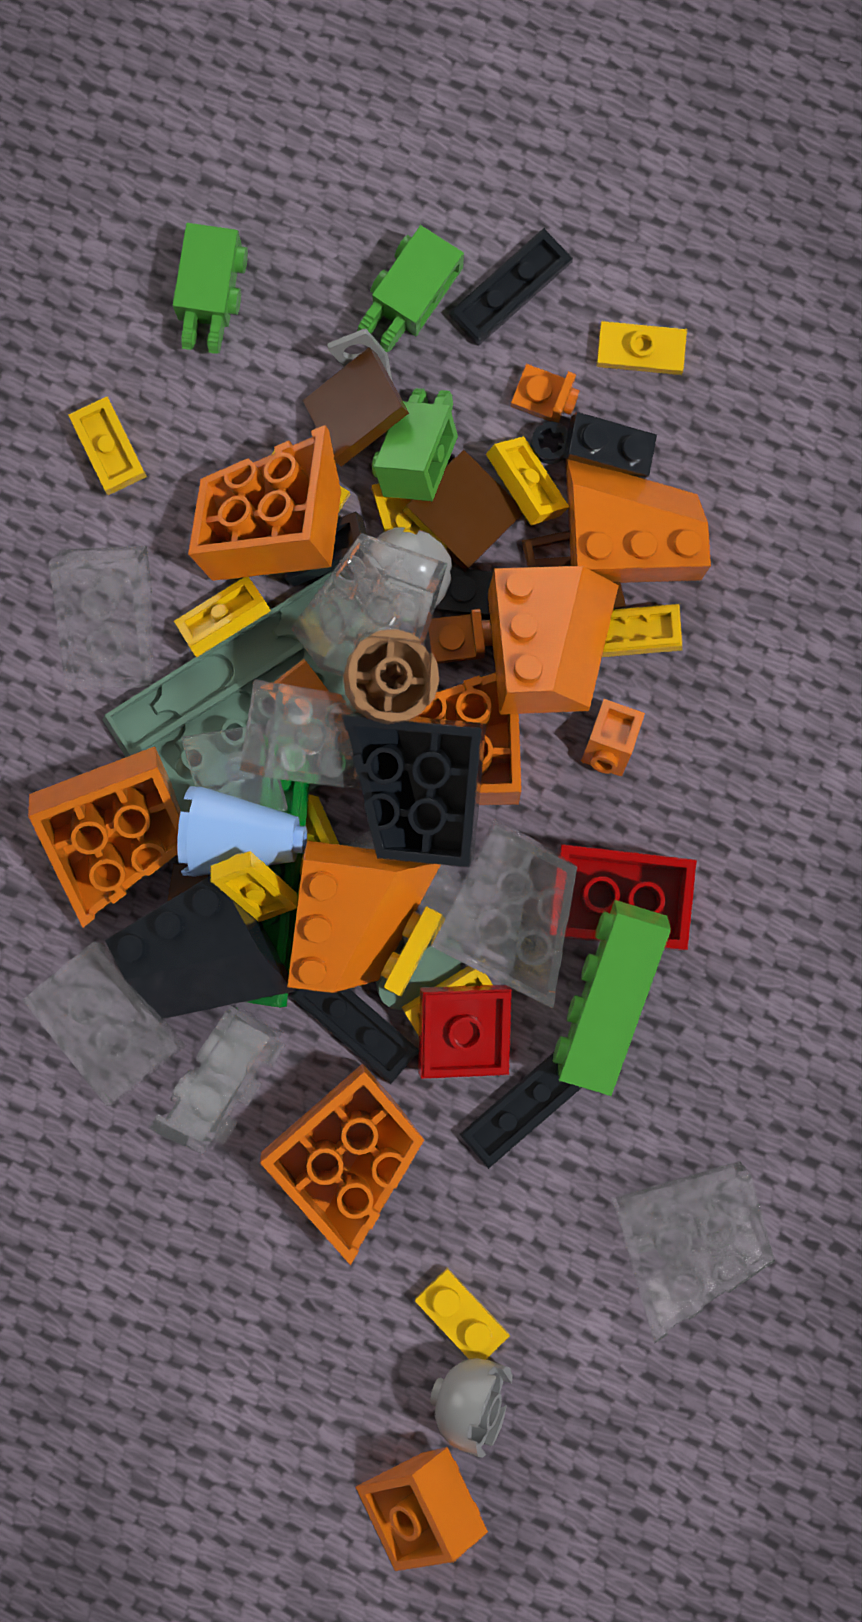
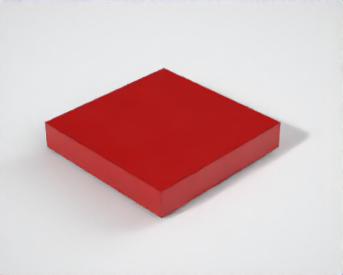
M509 985L420 988L418 1074L421 1079L509 1075L512 989Z

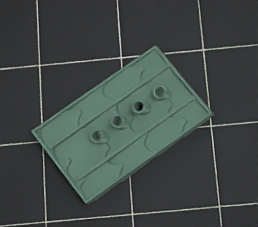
M345 566L323 576L271 609L266 615L106 713L102 721L115 738L125 757L154 746L156 747L173 786L181 811L190 812L192 800L184 799L185 793L190 786H202L260 805L267 736L309 739L270 689L269 685L305 659L345 713L361 715L352 707L345 694L343 673L346 661L360 641L379 630L387 629ZM227 734L234 735L237 740L229 738ZM350 739L346 740L326 757H323L314 746L309 793L354 765Z

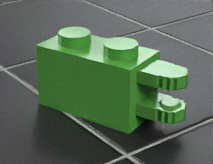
M186 222L173 300V308L177 319L184 321L181 336L182 349H193L197 340L198 323L211 325L207 338L208 352L220 353L224 328L229 327L231 314L238 315L241 289L235 288L237 273L244 274L246 271L248 249L242 246L239 232L236 229Z
M422 225L419 226L412 237L406 235L400 242L394 256L397 260L388 272L382 270L376 277L371 287L373 304L366 312L357 331L367 329L371 334L383 316L391 320L392 324L385 331L380 342L385 352L392 350L405 330L414 336L418 335L463 269L464 252Z
M415 388L408 402H404L409 414L386 431V437L381 450L377 451L373 457L372 472L374 477L378 478L383 497L433 501L458 438L451 412L453 409V395L450 391L440 390L434 403L428 404L425 389Z

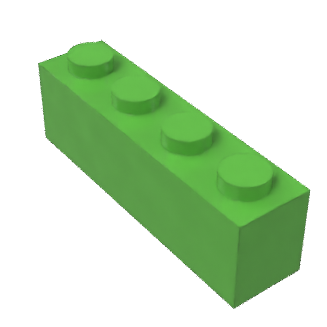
M614 900L610 913H602L595 938L601 941L596 955L588 954L581 974V980L586 981L581 997L573 996L568 1010L567 1021L572 1023L567 1038L560 1036L555 1047L553 1062L558 1063L559 1081L612 1096L671 931L666 915Z

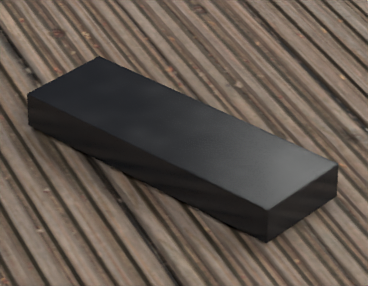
M543 228L449 312V316L479 346L572 263L573 258Z
M297 988V991L291 995L298 1004L390 1085L419 1053V1049L350 988L335 993Z
M554 1052L459 1133L488 1169L582 1088L559 1081L558 1063L553 1062Z

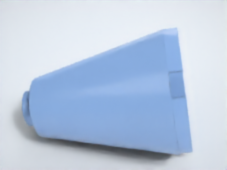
M190 786L186 791L184 799L192 800L190 812H180L177 838L179 863L188 864L181 871L183 875L193 877L211 874L210 866L230 859V857L236 854H243L248 851L254 853L267 866L295 862L298 853H305L307 827L300 826L298 816L202 786Z

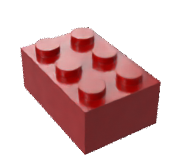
M561 844L557 852L548 936L600 942V939L595 938L600 917L603 912L610 913L614 900L666 915L671 931L664 949L674 951L688 950L697 860Z

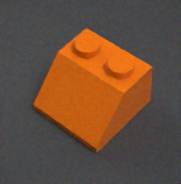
M448 1447L423 1452L356 1486L357 1492L395 1571L454 1562L488 1533L480 1516L479 1508L473 1501L459 1472V1467Z

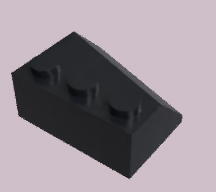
M343 714L342 717L353 751L352 758L356 773L359 776L365 800L364 807L377 858L470 867L475 856L486 723L414 717L405 722L384 724L369 720L362 715Z
M211 875L105 940L124 979L162 1019L297 991L296 988L288 987L289 974L262 923L258 922L212 883Z

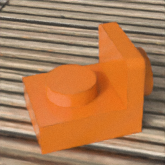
M526 364L510 407L547 421L560 423L563 413L572 414L580 390L573 388L576 374L568 371L566 378Z
M473 609L471 614L427 619L431 653L436 659L437 664L483 659L485 657V647L492 646L490 620H481L480 609Z
M603 699L581 762L592 766L598 772L622 776L632 755L645 713Z

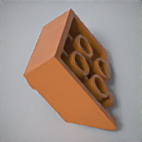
M326 425L312 430L311 438L292 445L290 441H286L275 446L274 454L258 461L252 462L247 458L200 479L188 555L212 581L321 569L332 566L341 487L330 433Z
M566 459L571 566H584L612 582L618 581L621 583L701 581L711 567L708 521L698 494L630 474Z
M584 566L494 568L488 590L500 714L589 711L619 585Z
M496 672L483 677L478 675L464 680L460 685L436 692V696L430 705L415 717L486 723L479 805H519L522 792L519 714H500Z
M155 746L29 794L28 817L82 928L94 920L95 914L110 902L114 904L126 895V890L143 876H150L178 854L177 838L181 810L171 781Z
M307 841L303 858L288 987L335 993L378 981L393 951L395 952L403 937L402 933L414 911H417L440 865L377 858L375 849Z
M362 1063L261 1152L260 1164L351 1266L362 1242L370 1229L372 1230L381 1210L394 1188H397L424 1142V1138L392 1096Z

